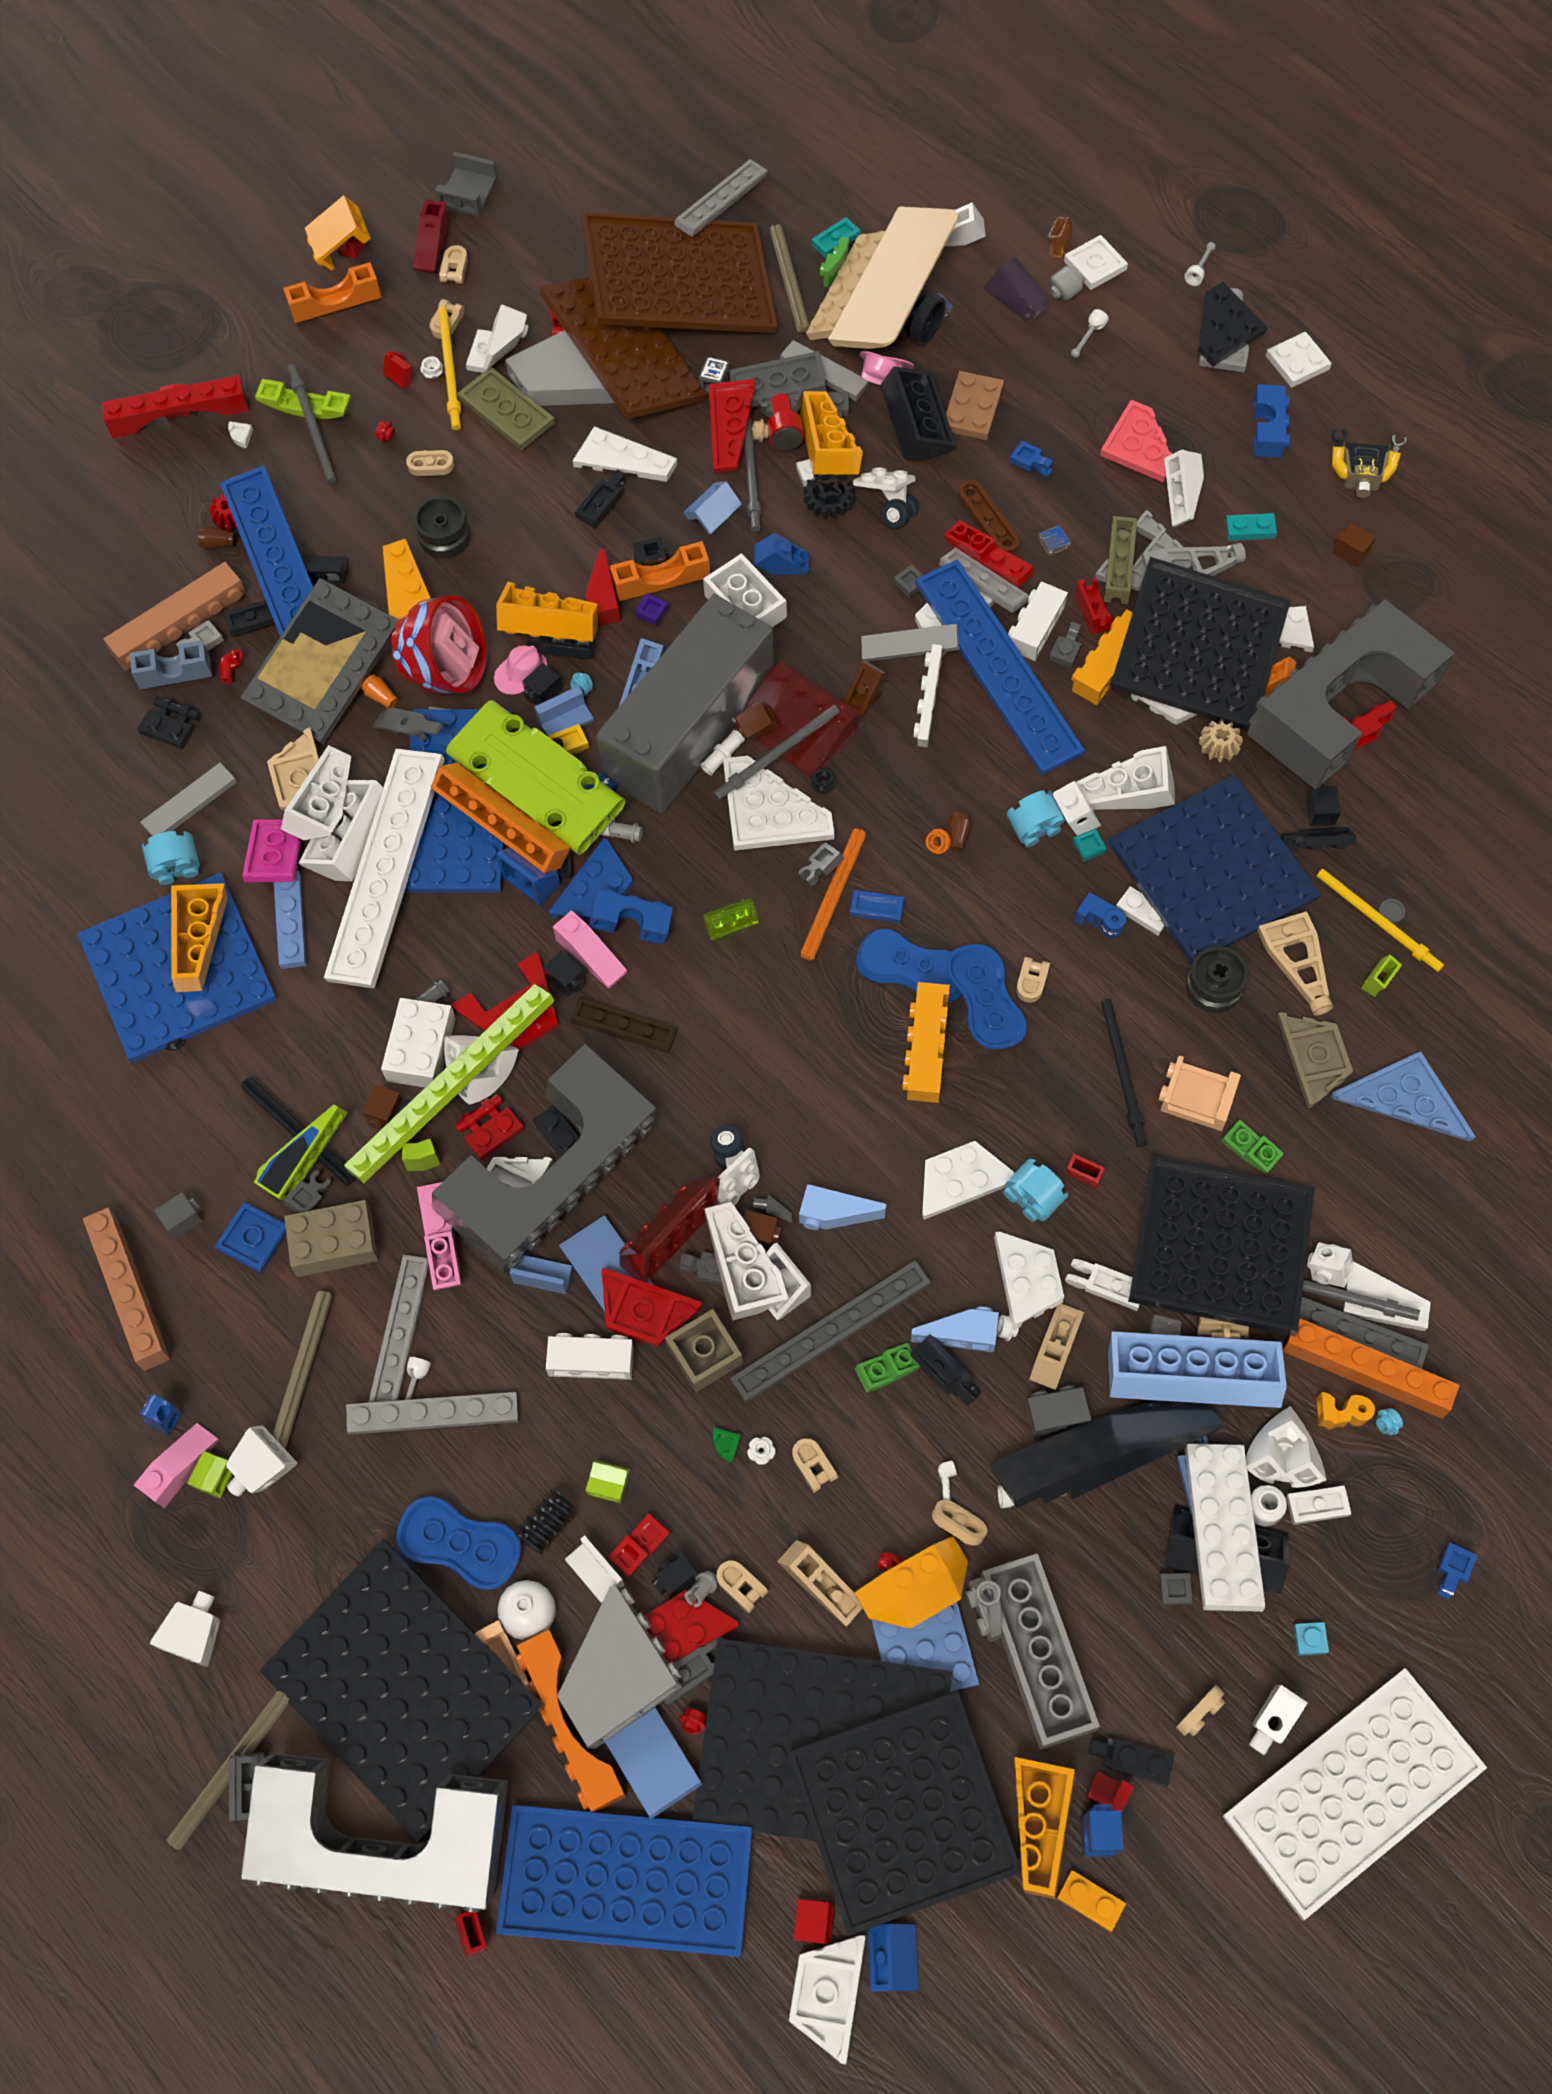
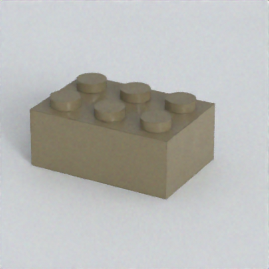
M366 1200L284 1216L290 1266L297 1277L378 1261L372 1212Z

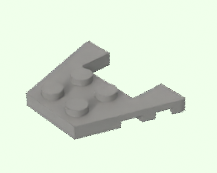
M1146 510L1138 519L1136 532L1152 540L1143 553L1163 548L1183 547L1176 539L1173 540L1165 532L1166 529L1161 523L1157 524L1152 519L1153 515ZM1142 555L1134 563L1132 570L1131 589L1138 591L1140 590L1146 570L1142 561ZM1108 558L1095 574V578L1098 581L1105 583ZM1188 560L1172 561L1173 564L1188 569L1192 568Z

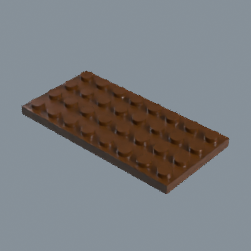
M590 276L541 286L539 294L626 420L706 400V391L700 387L698 380L660 327L597 324Z

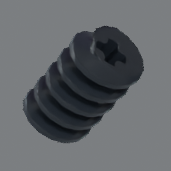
M553 1488L550 1491L553 1500L548 1497H544L542 1500L546 1508L536 1506L535 1511L538 1517L529 1514L527 1519L530 1526L521 1523L519 1528L522 1535L514 1532L529 1548L539 1554L544 1553L540 1545L541 1543L549 1546L552 1544L548 1537L549 1534L556 1537L560 1535L556 1529L557 1525L564 1528L567 1527L564 1517L575 1518L571 1510L575 1507Z

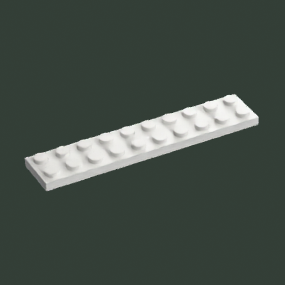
M402 749L395 750L324 975L328 982L375 988L435 793L430 787L439 767L443 766L445 760L442 754Z

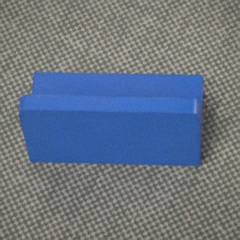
M880 1924L869 1928L870 1992L917 1991L916 1926L914 1924Z

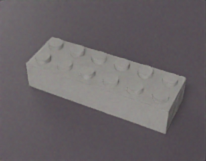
M1038 1553L982 1571L980 1578L995 1582L1001 1590L999 1599L1002 1625L1001 1639L1040 1750L1097 1731L1100 1725Z

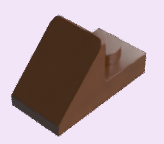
M862 661L842 706L864 717L883 692L878 688L886 672L867 661Z

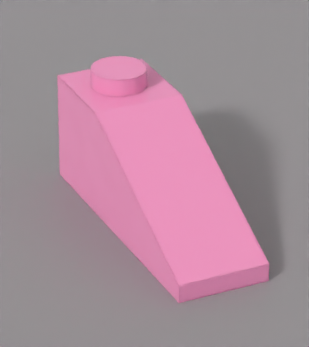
M572 910L553 926L556 941L608 989L627 973L626 968L601 939Z
M196 1423L150 1464L134 1486L165 1508L189 1479L203 1451L209 1453L219 1439Z

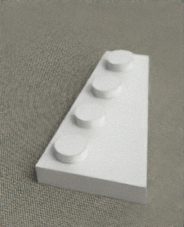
M594 427L575 456L573 466L582 468V465L593 467V470L603 471V469L616 471L618 469L625 474L634 473L637 474V477L667 482L677 466V458Z
M932 644L931 652H926L925 667H929L928 676L923 675L921 690L925 691L924 699H919L917 714H921L920 723H915L913 737L918 738V746L928 747L933 715L932 710H934L936 688L938 687L939 671L942 663V645Z

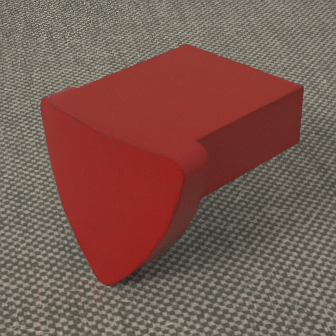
M397 351L387 352L384 357L383 375L390 378L403 389L410 386L412 366L405 362L406 357Z

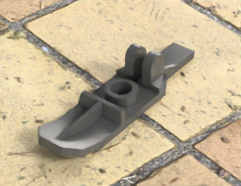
M393 707L383 710L373 723L375 730L383 729L394 734L401 733L409 735V737L416 736L422 742H425L427 739L425 733L436 735L442 727L441 723L426 720L425 716L421 713Z

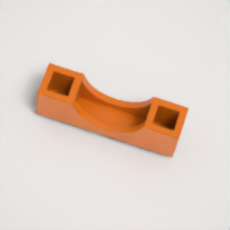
M370 262L349 268L344 280L331 288L317 289L311 287L306 282L283 288L295 323L381 298L378 282Z
M703 541L679 547L677 553L671 559L658 565L643 566L634 560L610 565L613 587L619 602L646 595L647 593L702 580L710 575V563Z

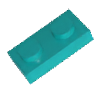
M845 217L812 239V246L826 259L827 253L833 254L834 246L839 245L840 237L849 238L850 244L860 235V229Z
M1274 513L1226 515L1225 525L1228 541L1276 538L1277 529Z

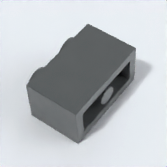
M1065 1386L1060 1388L1059 1392L1048 1394L1047 1391L1033 1393L1031 1398L1027 1399L1026 1409L1034 1438L1061 1433L1091 1421L1083 1387L1075 1389V1386Z

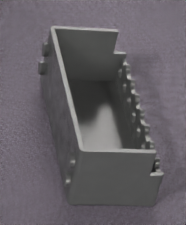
M714 593L597 733L596 739L603 774L624 786L627 794L658 813H664L699 770L700 764L712 754L714 747L720 744L737 723L736 716L750 707L774 677L772 626Z

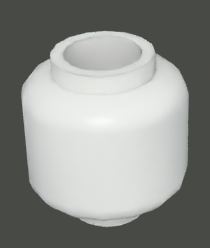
M1265 1485L1256 1488L1251 1493L1253 1518L1256 1524L1272 1526L1283 1517L1286 1512L1287 1503L1285 1496L1279 1489Z

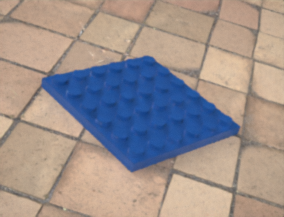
M222 873L192 884L224 883L228 897L202 991L175 992L171 960V894L77 933L131 1064L164 1050L167 1047V1043L173 1042L178 1038L187 1040L277 1001Z

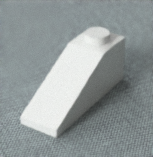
M973 203L955 210L959 218L944 247L967 245L985 237L984 219Z
M501 304L494 321L482 369L488 370L517 346L520 337L525 338L528 330V325L525 324L527 314Z
M1180 450L1164 458L1173 527H1177L1194 518L1204 478L1201 454Z

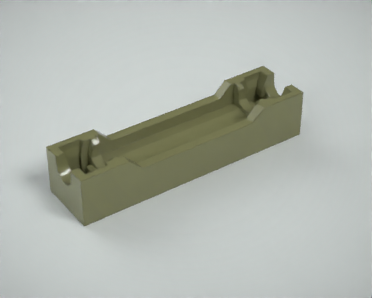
M1113 516L1104 602L1111 603V599L1117 597L1121 599V604H1128L1131 592L1137 518Z

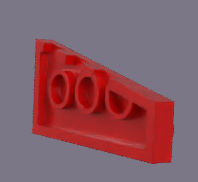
M755 379L709 384L713 466L715 473L738 471L756 387Z

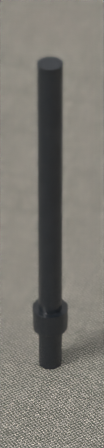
M1107 999L1102 1001L1101 1005L1129 1114L1127 1121L1129 1128L1133 1130L1136 1146L1144 1147L1147 1145L1143 1129L1145 1122L1143 1114L1138 1109L1111 1000Z

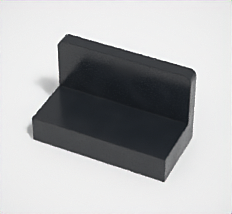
M301 556L312 583H317L319 578L328 583H346L348 566L346 556Z

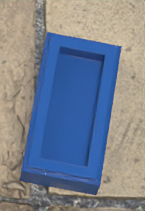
M854 890L850 916L901 924L905 897Z

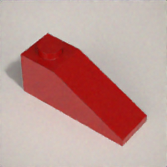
M604 549L599 551L585 593L586 601L598 604V626L620 622L618 604Z

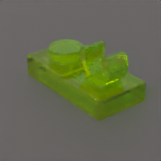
M751 898L742 899L738 903H731L728 906L703 914L707 933L711 940L759 923L754 902Z

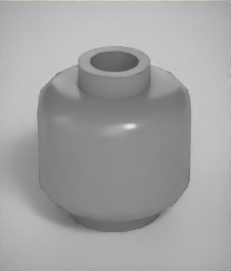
M1064 266L1050 278L1052 287L1049 290L1057 300L1061 298L1064 301H1068L1083 289L1082 282L1084 277L1075 266Z

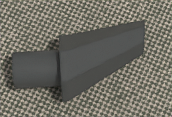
M768 1195L767 1199L754 1198L753 1208L765 1209L766 1214H771L792 1223V1212L771 1195Z

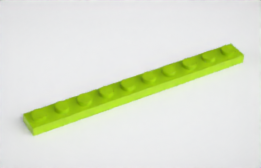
M534 984L344 1165L347 1171L362 1183H365L554 1002L552 995Z

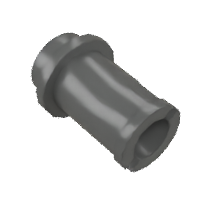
M440 979L437 982L433 981V985L415 999L436 1003L442 997L446 998V994L450 990Z

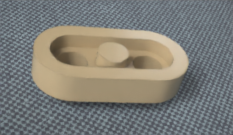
M445 450L415 451L406 459L409 472L415 476L446 475L454 468L453 457L451 453Z
M939 1501L932 1512V1518L939 1527L968 1545L981 1544L987 1534V1526L981 1519L952 1501Z
M1215 1685L1176 1728L1184 1736L1188 1733L1194 1736L1205 1725L1202 1718L1208 1711L1214 1715L1223 1706L1225 1701L1222 1699V1696L1225 1693Z

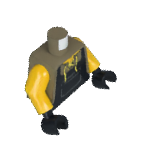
M1336 428L1331 433V439L1335 442L1332 452V467L1337 475L1343 479L1346 488L1356 489V495L1359 498H1367L1370 496L1371 490H1378L1380 483L1387 482L1395 473L1401 455L1399 450L1406 443L1407 437L1404 435L1403 442L1398 444L1395 442L1397 434L1395 433L1391 438L1392 450H1390V446L1351 442H1344L1342 446L1343 441L1348 437V430L1344 428L1342 430V438H1338Z

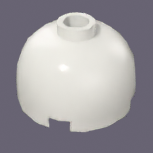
M529 1580L515 1582L506 1588L500 1597L497 1609L499 1622L505 1632L523 1641H527L550 1629L557 1612L555 1600L549 1590L540 1583Z

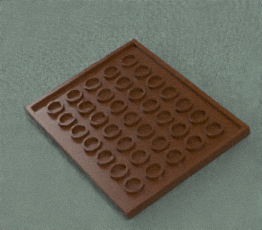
M582 212L581 224L597 324L776 333L777 322L757 223L713 220L691 237L674 225L676 218Z

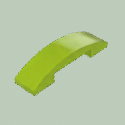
M267 379L261 380L255 396L257 401L279 411L305 417L298 396L293 390L286 389L283 382ZM328 391L326 396L306 392L316 419H331L344 416L351 399L349 394Z

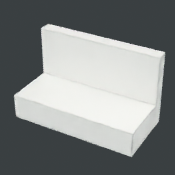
M584 1535L580 1539L582 1545L572 1552L565 1561L602 1604L612 1585L615 1584L620 1588L625 1585L620 1576Z

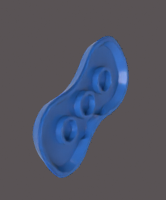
M876 929L870 932L861 942L856 956V966L867 979L879 983L902 984L913 989L915 992H917L918 982L950 985L948 1003L955 1001L962 994L952 983L946 970L947 958L952 951L927 949L917 946L901 933L891 929Z
M970 944L952 951L947 958L946 970L950 980L959 989L966 1001L968 1026L973 1038L980 1045L990 1049H1003L1021 1042L1027 1031L1026 1019L1007 992L1005 968L998 953L991 947L982 944Z
M422 1497L415 1500L403 1514L396 1533L398 1549L407 1559L421 1564H441L450 1567L469 1584L479 1589H496L507 1582L517 1566L521 1552L519 1537L507 1525L497 1522L470 1520L457 1512L448 1502L437 1497Z

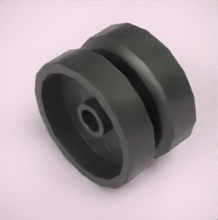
M439 495L427 498L417 506L413 514V523L423 551L433 557L450 558L466 548L470 540V530L465 510L459 501L453 497Z
M1213 946L1202 950L1193 960L1187 976L1186 990L1188 997L1195 1006L1203 1011L1221 1013L1232 1009L1240 1001L1248 982L1249 970L1247 962L1238 952L1228 947Z

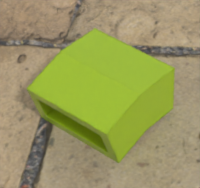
M1392 955L1383 957L1366 979L1361 989L1376 997L1381 990L1387 987L1402 964ZM1381 971L1387 974L1382 982L1377 978Z
M431 1139L419 1143L405 1144L402 1147V1160L407 1171H425L440 1165Z
M203 1451L187 1484L206 1494L221 1498L233 1475L226 1466L228 1460Z
M597 1460L594 1461L585 1490L587 1495L621 1503L630 1469Z

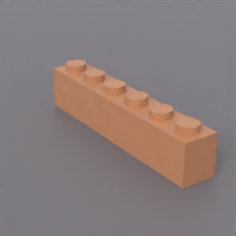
M223 562L103 638L113 657L127 671L131 668L130 653L154 649L157 653L170 642L179 639L184 633L199 626L209 617L218 614L231 603L238 601L246 592L239 577L226 562Z
M109 1207L83 1218L135 1362L146 1371L171 1360L118 1218Z

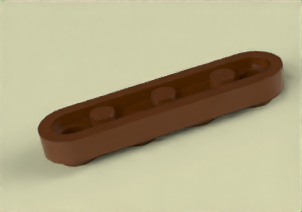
M975 480L962 482L958 493L962 504L983 533L996 539L997 547L1014 555L1019 549L1020 542L1016 532L979 482Z

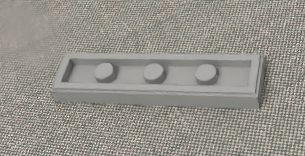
M793 340L780 355V359L814 351ZM820 355L825 385L838 392H848L849 398L857 401L868 388L869 381Z
M954 548L940 559V566L958 559L978 591L1011 613H1014L1028 602V594L958 548Z
M957 624L861 636L862 660L867 662L924 655L926 652H931L932 644L942 645V652L959 650V627Z
M219 763L140 823L151 836L173 831L236 784L237 781Z

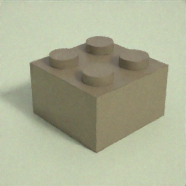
M713 1309L665 1337L667 1348L695 1393L743 1364L741 1352Z

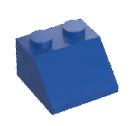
M511 848L500 850L496 854L502 877L539 906L561 886L557 869L543 873Z

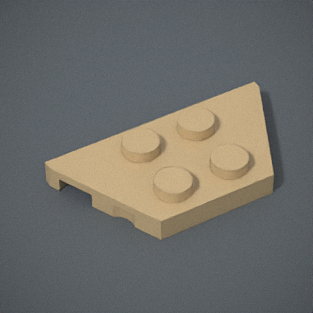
M310 728L303 731L304 734L294 743L290 742L287 744L282 752L275 754L267 761L281 810L285 811L319 760Z

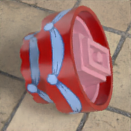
M456 595L421 600L409 610L407 616H403L396 622L395 630L391 636L393 646L392 657L397 664L398 672L408 682L418 683L422 686L423 690L432 694L465 693L475 688L479 683L486 664V639L476 611L465 599Z

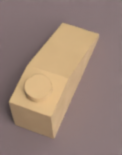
M1064 1304L1057 1305L1029 1380L1056 1390L1084 1312Z
M796 1540L777 1561L797 1583L844 1626L847 1627L862 1610V1606L854 1592L809 1545Z

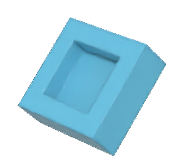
M1325 1622L1295 1624L1293 1626L1297 1656L1329 1653Z

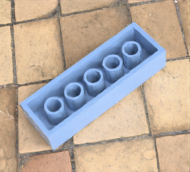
M1111 1332L1108 1366L1110 1397L1275 1408H1281L1287 1387L1282 1342Z

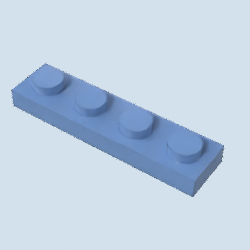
M297 871L295 882H274L278 959L281 969L307 966L301 875Z

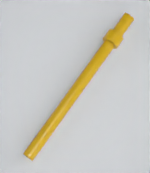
M446 307L438 308L449 400L447 402V412L451 417L452 429L459 430L461 429L459 415L461 413V403L457 397L448 312Z
M1321 869L1317 877L1409 949L1414 958L1419 962L1424 961L1438 973L1442 970L1445 964L1429 953V948L1422 943L1419 945L1326 870Z

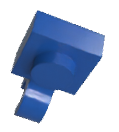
M1021 441L1010 456L1011 464L1028 472L1035 468L1040 475L1048 477L1053 470L1049 468L1053 461L1043 457L1041 449L1024 441Z
M1449 1543L1446 1546L1437 1570L1445 1574L1437 1595L1449 1600L1450 1596H1453L1458 1581L1466 1584L1478 1555Z

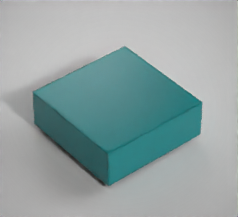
M1096 828L1073 837L1072 842L1083 862L1105 854L1107 851Z

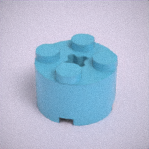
M1043 790L1019 801V808L1014 810L1011 807L1006 814L1019 840L1026 847L1037 844L1042 836L1048 835V837H1053L1062 831L1060 826L1065 822V817L1051 790L1048 791V794Z
M168 831L148 838L149 844L147 845L143 843L142 849L150 878L158 880L160 885H168L174 882V878L181 876L193 878L199 874L198 868L200 863L192 834L183 831L184 836L177 835L176 831Z
M1028 1159L1005 1183L1006 1189L1003 1193L1008 1200L1013 1203L1017 1202L1024 1209L1022 1213L1027 1219L1035 1222L1037 1219L1045 1221L1068 1197V1192L1063 1194L1061 1191L1064 1187L1063 1183L1049 1168L1043 1164L1037 1167L1033 1164L1036 1160Z

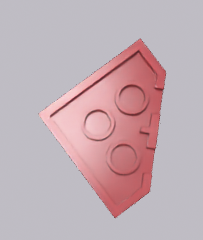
M1131 400L1103 445L1100 456L1164 483L1166 480L1164 458L1172 455V452H1169L1163 431L1157 425L1153 409Z

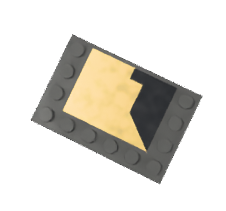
M319 578L246 688L241 699L304 734L303 731L310 728L314 741L323 745L391 642V636L398 619Z

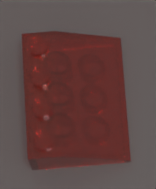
M782 661L764 678L744 709L746 711L760 701L769 705L779 727L758 739L757 742L772 750L831 706L836 705L840 711L839 714L779 756L810 778L813 773L825 766L858 729L857 711ZM736 721L735 727H737V725H739V722H738V721Z
M717 1176L693 1180L687 1187L685 1185L680 1187L674 1195L675 1199L669 1205L664 1204L658 1210L657 1218L651 1224L646 1223L637 1234L638 1237L632 1243L629 1241L622 1247L619 1252V1266L634 1279L647 1283L707 1221L704 1209L717 1205L720 1179Z

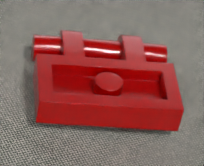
M498 1094L490 1100L486 1098L481 1102L480 1107L470 1114L467 1112L461 1116L462 1120L454 1125L460 1134L466 1129H470L472 1133L465 1137V1141L481 1161L524 1131L523 1125L508 1107L500 1113L495 1109L503 1103ZM488 1114L491 1119L479 1127L476 1122Z

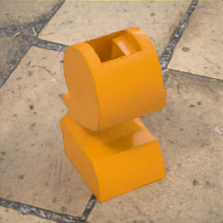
M1321 1392L1316 1398L1318 1426L1326 1427L1328 1430L1344 1427L1347 1423L1353 1426H1363L1375 1413L1372 1401L1361 1395L1351 1396L1344 1403L1341 1411L1336 1409L1335 1398L1330 1394Z

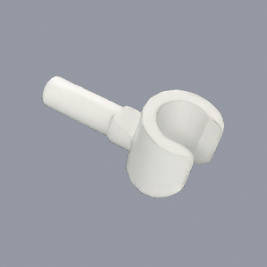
M953 1461L944 1462L938 1468L943 1486V1500L950 1501V1482L948 1478L957 1475Z

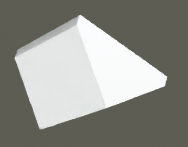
M775 1243L766 1252V1255L781 1272L788 1300L768 1310L776 1320H780L811 1297V1284L778 1243Z

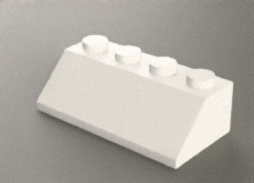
M347 780L342 819L331 836L310 840L299 864L334 881H353L357 874L383 787L376 780Z

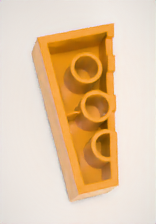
M507 582L496 604L497 630L505 631L509 634L524 633L534 637L549 636L554 639L566 638L575 639L579 642H593L598 630V604L572 597L562 600L556 593L548 592L542 595L535 593V588L526 586L522 590L516 588L515 583Z
M224 883L171 886L172 982L175 992L203 990L228 899Z

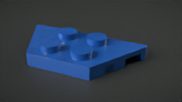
M604 838L549 910V915L552 918L565 916L572 910L582 920L590 919L597 889L612 890L616 894L625 896L634 884L632 877L607 839Z

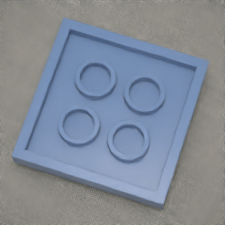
M957 1602L911 1629L871 1620L881 1661L952 1671L950 1693L979 1686Z

